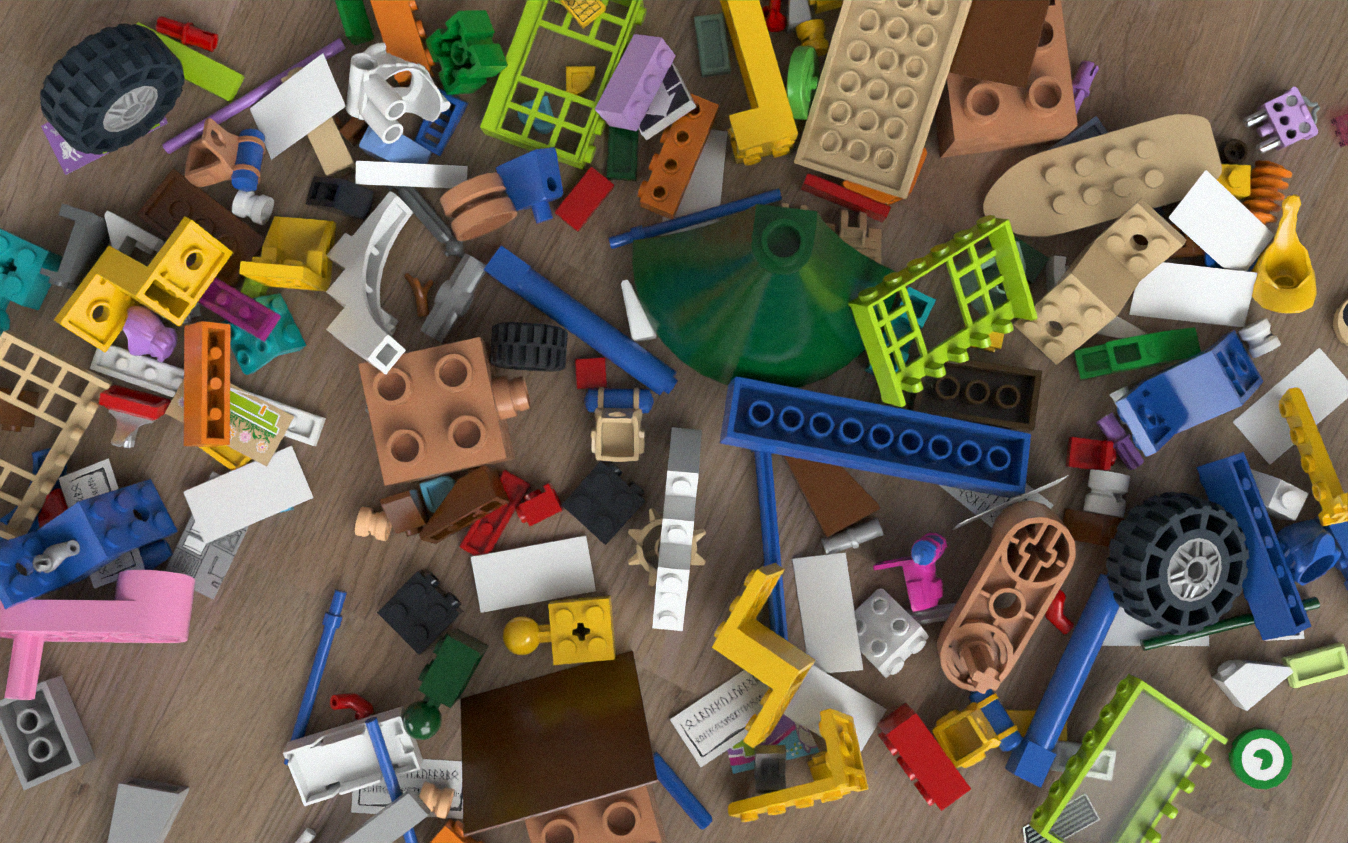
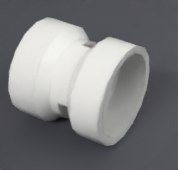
M239 190L233 201L232 212L234 215L242 218L248 216L254 223L264 225L272 214L274 200L272 197L263 194L260 196L255 195L254 191L245 192Z
M1267 318L1260 319L1238 331L1242 340L1248 342V350L1253 358L1264 355L1281 345L1278 337L1272 335L1270 331L1271 325Z

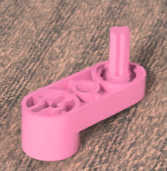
M126 570L118 573L114 600H29L8 609L4 608L0 600V637L14 639L4 698L19 700L35 699L44 642H186L189 635L195 579L185 574L167 571Z

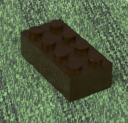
M968 360L963 363L947 361L944 363L945 376L935 378L925 375L921 378L923 390L918 393L910 392L908 410L1008 430L1030 432L1035 429L1042 371Z

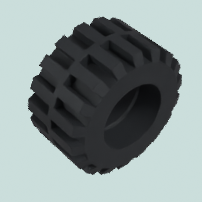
M524 322L498 323L492 326L490 363L496 367L514 370L544 372L563 370L566 368L568 332L561 327Z

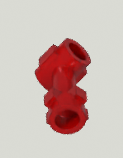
M770 0L769 6L762 8L767 29L770 32H781L786 26L787 19L780 13L782 0Z

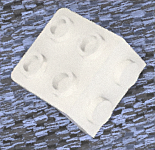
M877 589L855 610L860 651L885 678L890 674L894 675L899 672L904 666V661L912 653L916 654L922 650L926 640L929 638L922 626L884 589Z

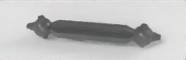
M386 186L389 190L393 188L398 189L400 198L439 242L446 244L444 254L447 257L453 255L461 259L465 254L463 242L465 241H458L453 237L450 227L415 187Z

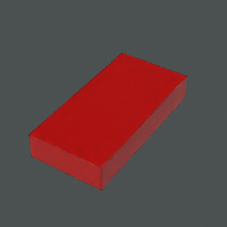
M590 167L554 213L575 231L579 232L615 185L593 167Z

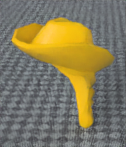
M1297 194L1289 195L1282 202V217L1279 221L1274 240L1261 252L1255 266L1250 271L1257 273L1252 297L1262 308L1278 313L1290 314L1305 311L1313 306L1317 295L1315 271L1311 265L1308 250L1299 242L1295 230L1297 213L1301 205L1300 197Z

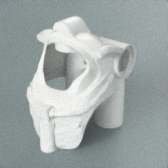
M377 43L369 46L365 52L357 53L351 58L346 111L353 117L365 120L384 143L390 144L398 140L403 133V126L396 119L400 118L405 112L414 113L425 120L433 122L437 120L441 112L446 111L450 107V102L437 89L428 70L423 65L405 61L402 58L386 53V44ZM406 70L411 72L412 78L409 87L392 88L386 81V79Z

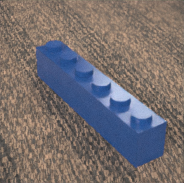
M1244 452L1196 467L1200 482L1205 488L1209 501L1223 506L1225 511L1230 512L1236 518L1237 526L1241 527L1246 540L1244 543L1248 548L1249 559L1246 561L1248 572L1247 577L1243 580L1242 588L1244 597L1248 601L1254 616L1255 626L1259 630L1262 640L1295 635L1311 627Z

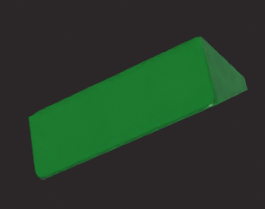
M335 0L346 37L352 45L356 46L372 41L374 35L363 0Z

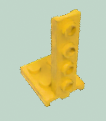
M1297 387L1289 388L1279 400V411L1281 416L1286 418L1290 428V439L1294 445H1297L1301 455L1302 469L1310 477L1313 496L1320 502L1323 509L1318 514L1322 526L1347 522L1348 493H1344L1302 390Z
M831 708L819 711L821 717L819 730L827 746L825 760L828 768L832 770L833 777L732 802L728 805L729 816L740 818L741 822H750L759 819L758 814L768 812V815H778L785 813L786 807L795 805L796 808H806L814 805L813 800L824 798V801H834L843 798L842 793L868 790L853 717Z

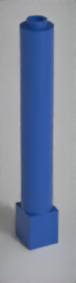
M502 245L483 269L488 275L522 297L659 396L663 392L669 394L677 384L678 379L674 377L677 371L536 272L530 265Z
M1109 571L1107 575H1099L1026 734L1022 737L1023 740L1018 748L1012 751L1005 766V769L1040 788L1056 757L1053 749L1120 608L1114 599V591L1110 590L1107 579Z

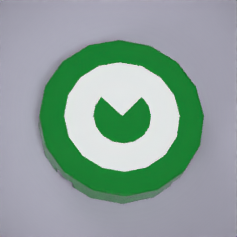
M1258 727L1244 730L1235 737L1231 744L1233 747L1231 753L1229 752V763L1232 772L1240 781L1255 789L1267 790L1277 787L1287 778L1292 769L1293 756L1289 744L1281 735L1272 730Z

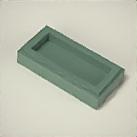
M724 13L694 17L701 77L731 74Z

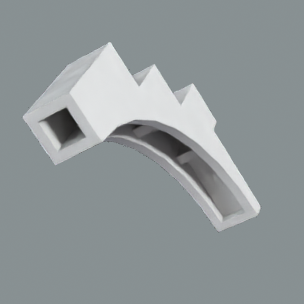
M391 191L353 236L345 233L326 255L343 270L326 292L344 307L326 330L384 374L388 373L406 350L393 339L384 323L380 308L382 272L395 239L413 214L412 210Z
M672 427L652 628L683 631L702 430Z

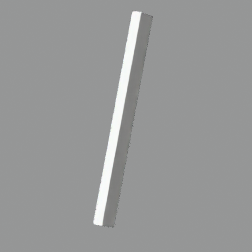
M112 344L106 353L99 348L96 349L89 368L170 397H174L184 379V369L164 362L160 363L156 359L144 355H131L127 349ZM230 387L232 391L258 397L291 414L294 418L284 436L312 446L317 445L326 418L249 391L245 393Z

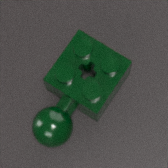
M456 629L451 634L446 633L444 637L442 636L433 650V653L437 655L435 660L432 659L430 664L427 663L418 678L422 682L418 691L425 694L423 700L410 704L403 714V727L410 737L417 740H426L433 737L439 731L442 724V715L439 710L440 705L443 704L451 708L461 698L489 645L459 629Z

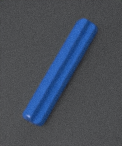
M655 752L653 758L657 779L701 830L705 829L713 821L712 816L664 759Z

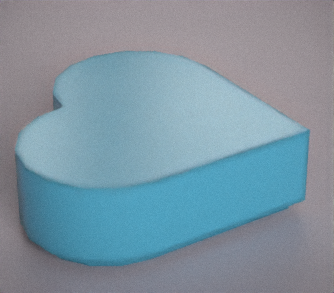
M544 96L538 112L554 117L548 96ZM535 99L521 105L532 109ZM518 112L519 120L523 125H526L529 115ZM535 118L532 126L538 133L548 134L554 129L555 125Z
M441 476L419 484L426 506L431 512L435 513L455 485L456 481L452 477Z

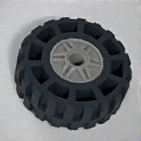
M127 23L118 24L116 27L109 26L101 29L100 32L94 35L90 34L78 45L72 46L66 52L67 54L53 65V70L46 76L43 82L44 88L40 91V104L43 116L75 150L94 155H101L103 152L111 153L117 151L118 148L134 143L141 136H145L173 109L177 98L181 96L183 91L182 85L185 82L183 66L156 33L147 27Z
M1164 492L1160 496L1154 495L1144 500V504L1135 506L1128 512L1129 516L1125 520H1121L1116 528L1118 531L1114 539L1111 538L1109 544L1110 554L1106 560V568L1109 571L1107 579L1110 590L1114 591L1115 601L1120 607L1124 608L1125 613L1130 617L1163 633L1168 632L1172 635L1191 634L1203 630L1204 626L1215 624L1219 621V617L1222 614L1227 613L1232 608L1235 598L1239 597L1243 589L1241 587L1243 580L1247 577L1248 572L1246 561L1249 559V552L1244 543L1246 538L1241 527L1237 526L1236 518L1217 503L1183 492Z

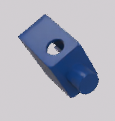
M555 147L533 150L496 167V171L500 174L506 187L505 191L517 211L532 208L536 224L553 219L549 202L563 195Z

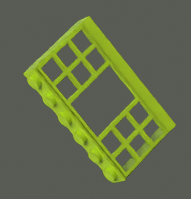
M527 0L506 56L508 66L500 72L480 126L483 133L529 151L555 147L562 128L582 134L575 155L557 148L555 149L559 162L584 170L586 162L591 163L596 151V146H593L596 135H602L606 124L595 108L626 51L636 26H642L647 8H644L643 0H610L629 7L625 20L607 14L604 11L594 20L589 37L569 30L573 18L569 12H567L562 27L542 20L549 0ZM550 0L555 3L561 4L559 0ZM602 0V3L607 7L609 0ZM602 19L622 26L615 46L595 39ZM539 27L612 52L595 102L521 75ZM518 82L539 89L532 109L511 102ZM545 92L565 98L558 118L538 112ZM572 101L592 108L585 128L565 121ZM509 108L529 115L522 136L502 129ZM535 118L556 125L548 145L528 138Z
M994 215L978 219L976 221L977 224L973 227L955 233L953 235L954 238L950 241L932 247L930 253L922 258L909 261L907 267L901 271L886 275L883 278V282L875 287H869L860 291L858 297L848 303L852 309L880 388L882 402L898 407L905 406L906 401L902 390L911 393L922 391V377L925 375L935 378L945 376V362L963 363L968 361L969 356L966 350L968 347H989L992 343L988 334L991 332L1007 334L1014 330L1011 319L1021 318L1034 321L1038 318L1009 219L995 218ZM989 236L992 249L978 257L974 244ZM967 249L971 262L956 271L952 257ZM995 256L1000 275L986 283L980 265ZM945 262L966 327L927 351L906 286ZM974 270L979 288L964 297L959 278ZM1002 282L1007 301L993 309L988 291ZM899 291L903 305L887 313L883 300ZM982 296L987 313L972 322L967 304ZM875 305H877L881 317L879 320H877L873 308ZM906 312L912 331L896 339L890 321ZM882 326H884L890 343L888 346H886L880 329ZM915 338L920 357L905 366L899 347ZM891 352H893L898 367L896 372L889 355Z

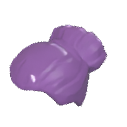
M131 306L127 310L128 317L123 327L128 338V351L134 356L150 354L151 357H157L158 362H163L164 359L172 354L177 345V333L173 328L165 327L160 317L151 309L145 306Z

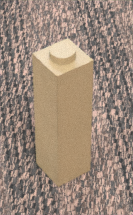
M297 67L290 70L287 74L288 76L281 78L282 83L287 81L289 78H291L304 67ZM333 115L308 133L307 136L325 174L329 178L340 179L356 171V159L346 138L339 132L341 128L336 124L334 120L336 117Z

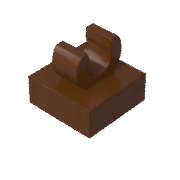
M353 116L346 123L342 122L338 117L334 119L341 128L339 132L353 146L363 138L369 126L365 120H360Z

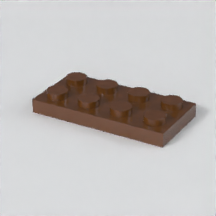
M174 168L136 214L167 239L184 216L193 220L233 252L216 276L233 288L243 277V275L239 274L240 262H252V257H259L262 253V246L265 241L262 235L201 188L190 183L184 175ZM195 252L189 255L191 258L196 260Z

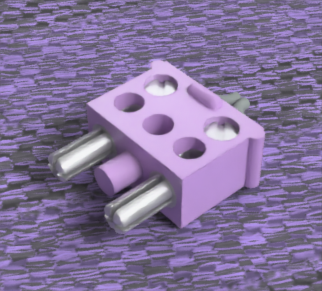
M1292 87L1284 92L1282 96L1258 107V112L1245 117L1243 123L1260 116L1245 124L1246 127H1250L1263 121L1264 125L1257 128V133L1260 137L1268 134L1270 136V139L1257 144L1256 150L1273 142V144L1257 152L1262 154L1273 148H1276L1278 151L1302 139L1309 140L1318 134L1315 124L1317 122L1316 112L1320 107L1317 102H1310L1307 97L1301 96L1298 88ZM1307 106H1309V107H1314L1313 110H1312V112H1311V114H1310V112H1309Z

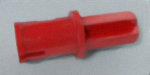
M160 16L157 20L156 30L158 32L181 40V43L185 46L190 44L209 52H214V49L217 47L218 34L195 27L192 22L183 24Z

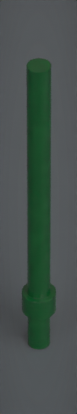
M1317 597L1302 600L1305 611L1320 608V602ZM1250 612L1221 619L1215 624L1204 626L1203 630L1191 634L1172 635L1164 633L1140 639V645L1143 651L1253 625L1255 624L1254 616Z

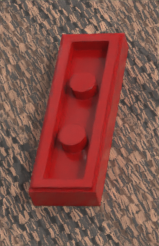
M810 173L807 174L801 187L803 191L857 213H867V217L882 223L887 218L891 209L889 205Z
M506 469L502 472L500 479L510 502L475 521L459 546L473 556L492 552L515 513V507L519 506L531 485Z

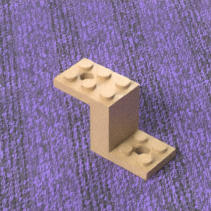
M1140 198L1078 254L1057 284L1034 304L1038 318L1034 321L1018 318L1013 325L1057 365L1117 317L1139 282L1185 244L1186 239L1148 203ZM1133 235H1143L1147 239L1148 245L1137 244ZM1049 321L1060 323L1063 330L1053 329Z

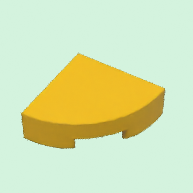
M567 66L566 92L577 96L585 93L594 81L596 67Z

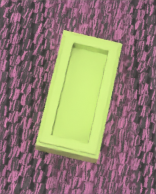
M1340 642L1282 658L1283 665L1290 667L1293 671L1287 677L1289 686L1292 688L1348 674V656L1344 643Z

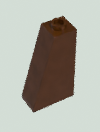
M781 455L824 536L829 537L881 509L879 504L842 466Z

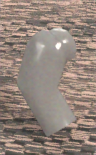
M75 540L51 545L42 555H37L34 558L33 567L38 572H52L66 557L77 555L80 551V546Z

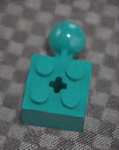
M1 228L0 335L3 331L10 328V317L6 312L10 301L24 307L40 309L51 286V283H48L50 277L40 274V270L44 268L57 272L63 256Z

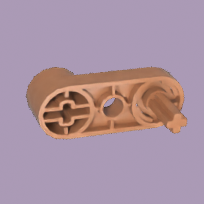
M1034 501L1016 502L1005 508L997 516L991 530V544L940 631L937 640L939 662L947 678L959 688L978 691L983 694L989 689L996 691L999 688L1000 683L1011 672L1072 569L1076 557L1075 541L1058 515L1045 504ZM1010 592L1016 595L1015 601L1007 608H998L993 605L996 597L1002 593Z

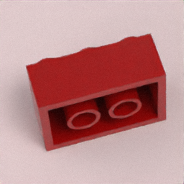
M904 703L877 723L882 730L878 734L879 738L893 756L897 753L900 755L895 760L910 780L913 781L917 778L918 781L914 783V786L929 806L935 803L943 811L971 790L917 713L907 703Z

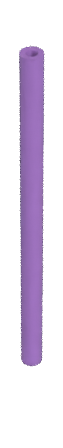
M338 38L207 118H212L217 124L223 123L263 99L283 84L281 78L288 76L287 74L290 70L297 67H305L322 53L325 59L328 60L346 49L345 45ZM205 119L163 143L162 146L165 151L171 154L201 136Z

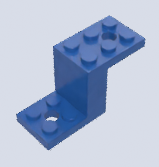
M1233 330L1224 334L1208 349L1142 379L1115 403L1120 419L1127 423L1133 433L1132 439L1135 446L1142 450L1145 457L1157 453L1175 434L1242 406L1264 381L1236 331Z
M145 480L79 501L37 531L1 542L0 600L4 608H11L80 582L122 554L170 537L178 532L152 480ZM133 509L141 514L142 520H138L134 516ZM70 540L78 542L80 546L79 553L66 557L54 571L44 573L34 569V558L37 555H42L49 546ZM16 563L22 564L26 568L27 576L21 575L17 571Z

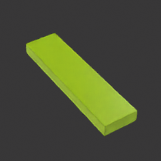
M139 22L136 23L137 25L147 27ZM147 27L149 30L154 31L180 60L186 81L232 103L245 78L242 74Z

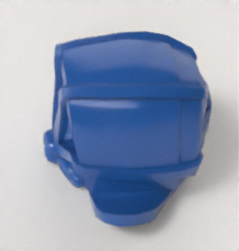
M1314 519L1288 525L1276 535L1294 582L1302 586L1325 575L1329 569L1334 567L1341 556V549L1335 546V540L1327 530L1325 531Z

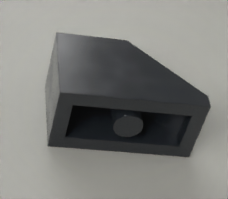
M314 176L305 204L345 217L365 220L372 207L371 199L374 191L345 179Z

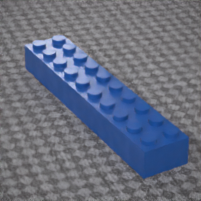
M735 377L728 384L719 443L1012 498L1025 493L1031 434Z

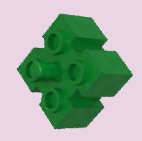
M486 10L458 11L445 22L446 29H437L425 40L433 62H439L442 70L438 74L447 95L475 93L487 83L486 77H495L508 66L500 44H494L492 41L495 31Z

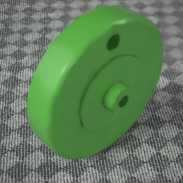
M797 46L792 53L789 63L787 97L793 118L796 120H807L820 79L818 55L813 46Z

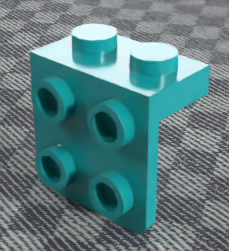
M281 293L253 298L281 316L265 342L226 319L222 322L223 324H230V347L245 375L253 374L279 355L300 351L307 346Z

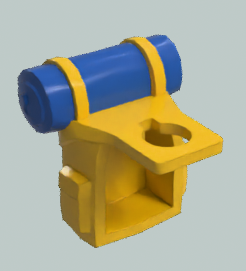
M992 689L987 690L985 694L971 691L968 697L971 703L960 712L957 709L950 711L936 721L937 725L932 729L939 745L956 768H968L980 762L986 757L985 752L992 748L999 747L1002 752L1015 750L1023 740L1017 725L1013 723L1000 703L999 697Z

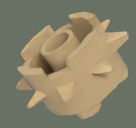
M654 508L649 509L650 523L644 529H629L628 534L637 541V553L628 560L629 565L642 564L644 569L649 572V585L654 586L657 582L660 552L658 548L661 542L663 517ZM705 529L693 530L690 566L705 565L706 563L697 553L696 544L706 534Z

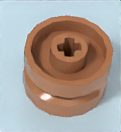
M487 173L476 176L453 187L440 198V204L445 215L455 218L451 223V228L458 241H467L484 236L506 225L517 216V210L512 200L508 197H502L506 187L500 174Z

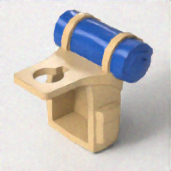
M588 388L584 397V403L588 412L594 413L596 419V426L591 429L590 434L591 451L595 453L596 460L613 462L639 461L641 454L645 450L646 437L645 429L641 428L642 414L649 413L654 403L650 389Z

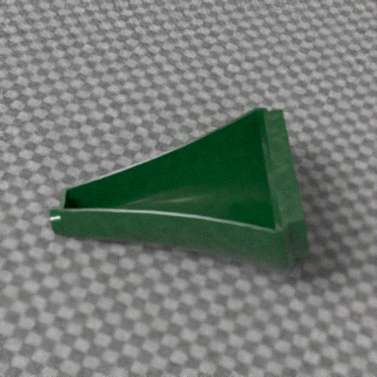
M756 204L739 214L710 225L659 237L633 240L632 265L634 282L639 301L650 325L663 344L681 362L699 374L727 386L735 377L800 388L825 379L847 366L865 350L852 309L848 303L857 298L860 291L869 287H875L883 282V278L886 275L896 272L861 254L844 242L825 224L818 211ZM896 293L883 300L887 313H890ZM875 305L873 308L877 320H879L881 317L877 305Z

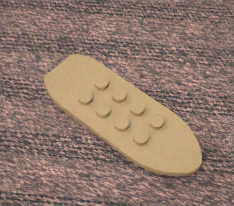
M1174 114L1032 155L1011 167L992 186L983 203L984 215H994L995 218L1009 219L1013 234L1028 237H1047L1118 219L1140 198L1153 209L1182 201L1205 170L1216 180L1222 173V165L1210 122L1202 116Z

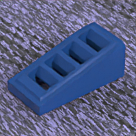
M438 88L450 104L456 107L454 111L447 109L441 112L450 117L449 122L439 117L433 121L445 128L444 133L430 127L432 121L424 119L414 142L441 156L469 102L456 95H447L444 89ZM429 133L439 138L440 141L436 144L425 138V135Z

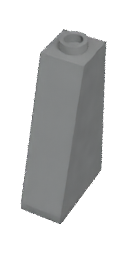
M129 777L118 784L107 843H163L188 794L189 787Z

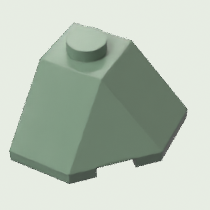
M1016 241L1024 272H1026L1027 268L1020 247L1019 241ZM992 247L977 250V256L980 257L991 250ZM969 254L954 263L956 271L971 262ZM995 256L980 265L986 283L1000 275ZM974 270L959 278L964 297L979 288ZM1002 282L988 291L993 309L1007 301ZM982 296L970 302L981 316L987 313Z

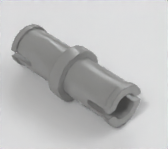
M876 517L855 527L849 525L845 527L846 530L826 538H821L826 554L829 555L853 547V549L859 548V544L879 536H884Z

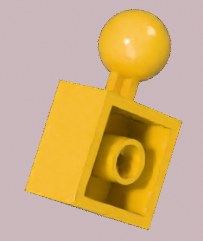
M611 595L554 600L548 604L550 624L538 625L530 617L519 616L511 619L503 630V642L506 648L517 655L530 654L536 650L540 643L551 642L553 665L614 660L616 656ZM579 623H584L585 628H590L585 637L580 636V633L575 631Z

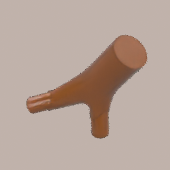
M406 273L404 277L413 290L418 317L428 316L427 295L429 289L434 284L433 280H429L422 287L419 278H413L409 273Z

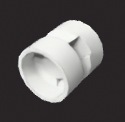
M1090 469L1088 487L1092 490L1091 493L1086 494L1083 511L1124 518L1126 501L1122 498V495L1128 493L1131 476Z

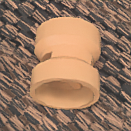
M362 506L357 516L355 534L366 537L371 533L376 540L387 541L392 525L384 510L380 513H375L372 508Z
M424 782L419 798L431 810L430 812H435L438 818L446 819L452 804L454 789L444 787L440 790L433 783Z

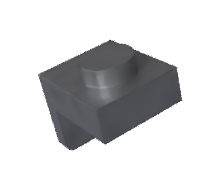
M757 745L755 747L754 765L756 793L767 794L786 789L785 745Z

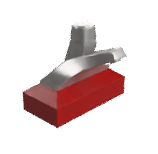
M113 385L108 390L101 392L99 404L109 409V413L117 421L116 431L111 440L112 445L117 447L123 446L124 448L134 447L138 428L144 424L153 423L163 416L171 403V399L118 385Z

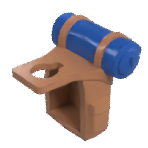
M212 118L205 119L202 138L192 142L186 161L185 178L196 187H204L225 180H232L233 187L240 191H256L257 184L261 181L260 171L263 155L266 151L264 134L259 130L245 129L240 132L239 136H236L224 130Z

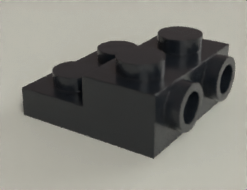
M600 461L562 504L569 513L605 545L646 501L642 498L645 492L635 482L631 481L627 484L619 476L623 472L611 461L607 464Z
M422 569L417 571L377 612L418 655L422 654L464 612L459 607L461 605L459 599L451 592L446 594L438 586L440 584L439 579L429 570L424 572Z

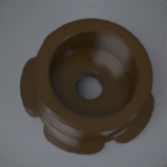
M1238 139L1224 141L1218 148L1221 164L1242 165V161L1246 160L1248 155L1247 145ZM1230 151L1234 152V156L1230 155Z

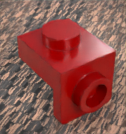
M1069 437L1065 467L1110 471L1111 466L1114 465L1116 460V449L1113 448L1114 442Z

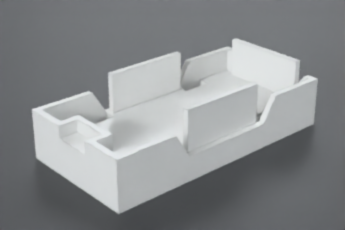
M401 706L288 742L283 755L285 759L289 760L288 766L304 806L332 798L338 793L343 795L381 783L383 775L365 721L371 717H377L392 764H396L393 765L396 776L399 777L421 770L423 758L416 739L410 737L403 727L404 707Z

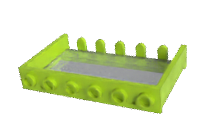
M1128 674L1117 685L1116 694L1110 703L1101 709L1099 719L1094 727L1084 735L1082 745L1077 753L1068 759L1065 771L1059 780H1056L1051 785L1049 795L1043 804L1038 806L1033 812L1029 825L1052 843H1145L1146 840L1152 843H1159L1161 834L1154 830L1155 826L1163 814L1170 819H1174L1177 816L1178 809L1171 805V802L1180 789L1188 794L1194 790L1195 784L1187 778L1196 764L1207 768L1212 762V759L1204 754L1205 750L1213 739L1224 745L1228 739L1141 679Z

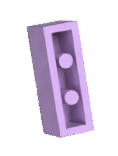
M633 35L595 108L609 126L633 131L638 130L676 56L662 37Z

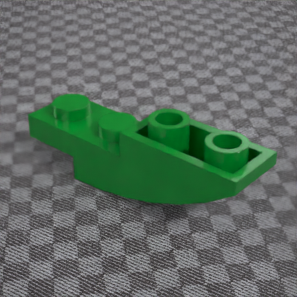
M1192 327L1108 341L1102 345L1075 350L1074 356L1079 378L1082 381L1135 369L1142 370L1180 362L1200 353L1201 349L1196 328Z

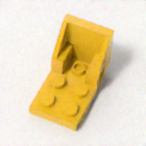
M274 216L262 246L261 257H252V262L241 261L239 274L267 287L326 292L331 283L333 261L326 255L335 244L336 223L326 220Z

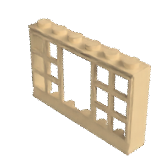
M6 330L0 335V366L20 375L21 378L11 395L0 391V398L63 428L36 475L0 458V466L4 467L0 475V489L11 471L32 481L22 500L0 490V498L18 506L8 525L0 522V537L10 540L28 533L45 502L46 496L53 489L100 406V393L108 390L113 382L10 330ZM12 343L34 353L25 370L3 360ZM40 357L62 367L53 384L31 374ZM68 371L89 381L81 397L59 387ZM27 379L49 389L39 409L17 399ZM55 393L77 403L67 422L45 412Z

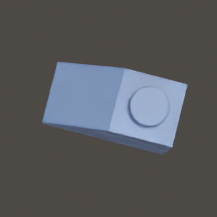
M368 126L359 144V147L367 155L381 162L427 164L432 155V152L403 134L395 142L386 144L370 126Z

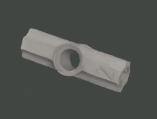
M466 253L464 254L450 280H446L440 287L434 300L436 304L427 316L420 331L444 344L458 318L463 317L474 299L473 293L486 273L483 270L486 267L485 264Z

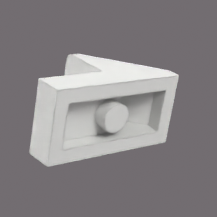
M108 210L106 211L104 217L111 245L118 251L130 256L136 246L152 254L154 250L159 252L165 244V241Z

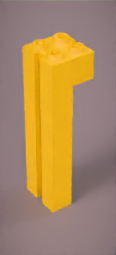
M719 0L751 107L750 110L729 115L731 127L727 129L736 164L744 162L745 166L760 162L762 160L761 157L772 154L776 158L790 153V149L794 147V140L798 136V131L759 0Z

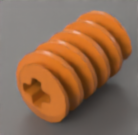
M1258 160L1254 163L1256 168L1252 169L1250 195L1245 197V201L1241 204L1266 226L1267 223L1277 222L1278 218L1271 215L1270 212H1279L1281 210V206L1275 204L1274 201L1284 200L1285 195L1278 192V189H1288L1289 186L1287 182L1281 179L1291 178L1293 173L1277 163Z

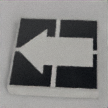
M673 63L639 126L640 133L646 141L696 108L678 69Z

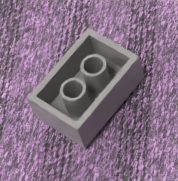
M62 675L37 684L35 699L19 700L4 698L0 700V734L23 790L96 759Z

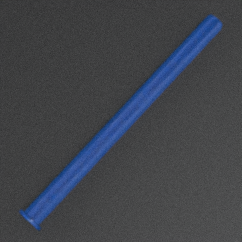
M751 449V452L755 454L764 565L776 563L781 566L772 455L768 452ZM781 575L768 597L770 630L788 641L783 577Z

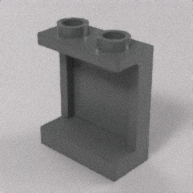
M62 203L58 215L74 221L75 224L59 270L54 272L41 268L40 274L50 277L48 283L75 291L109 246L110 237L104 218Z

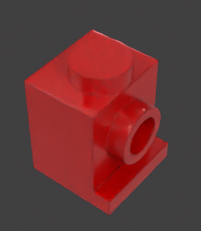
M552 483L543 486L546 491L544 493L537 489L523 496L526 502L515 507L522 523L527 522L530 527L565 510Z

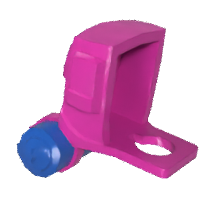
M928 533L914 543L911 556L881 561L873 565L874 570L903 566L912 612L937 606L939 598L943 597V583L941 578L936 577L935 562L941 558L945 548L948 547L946 538L938 533Z

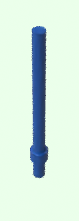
M778 188L642 228V225L630 228V232L609 237L611 249L631 244L633 240L652 238L735 214L756 204L766 205L782 200L781 192Z
M335 589L329 612H325L322 622L324 629L290 741L305 736L336 628H340L343 616L340 614L347 594L345 591ZM285 759L284 764L288 765L289 760Z
M371 717L365 721L391 801L393 802L402 795V791L377 717ZM414 827L403 834L405 843H419Z

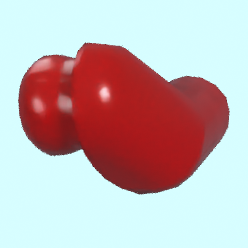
M1059 589L1044 616L1065 635L1071 631L1074 623L1063 614L1066 596Z
M356 693L332 695L330 698V706L333 710L351 708L356 711V720L370 717L374 713L372 703Z

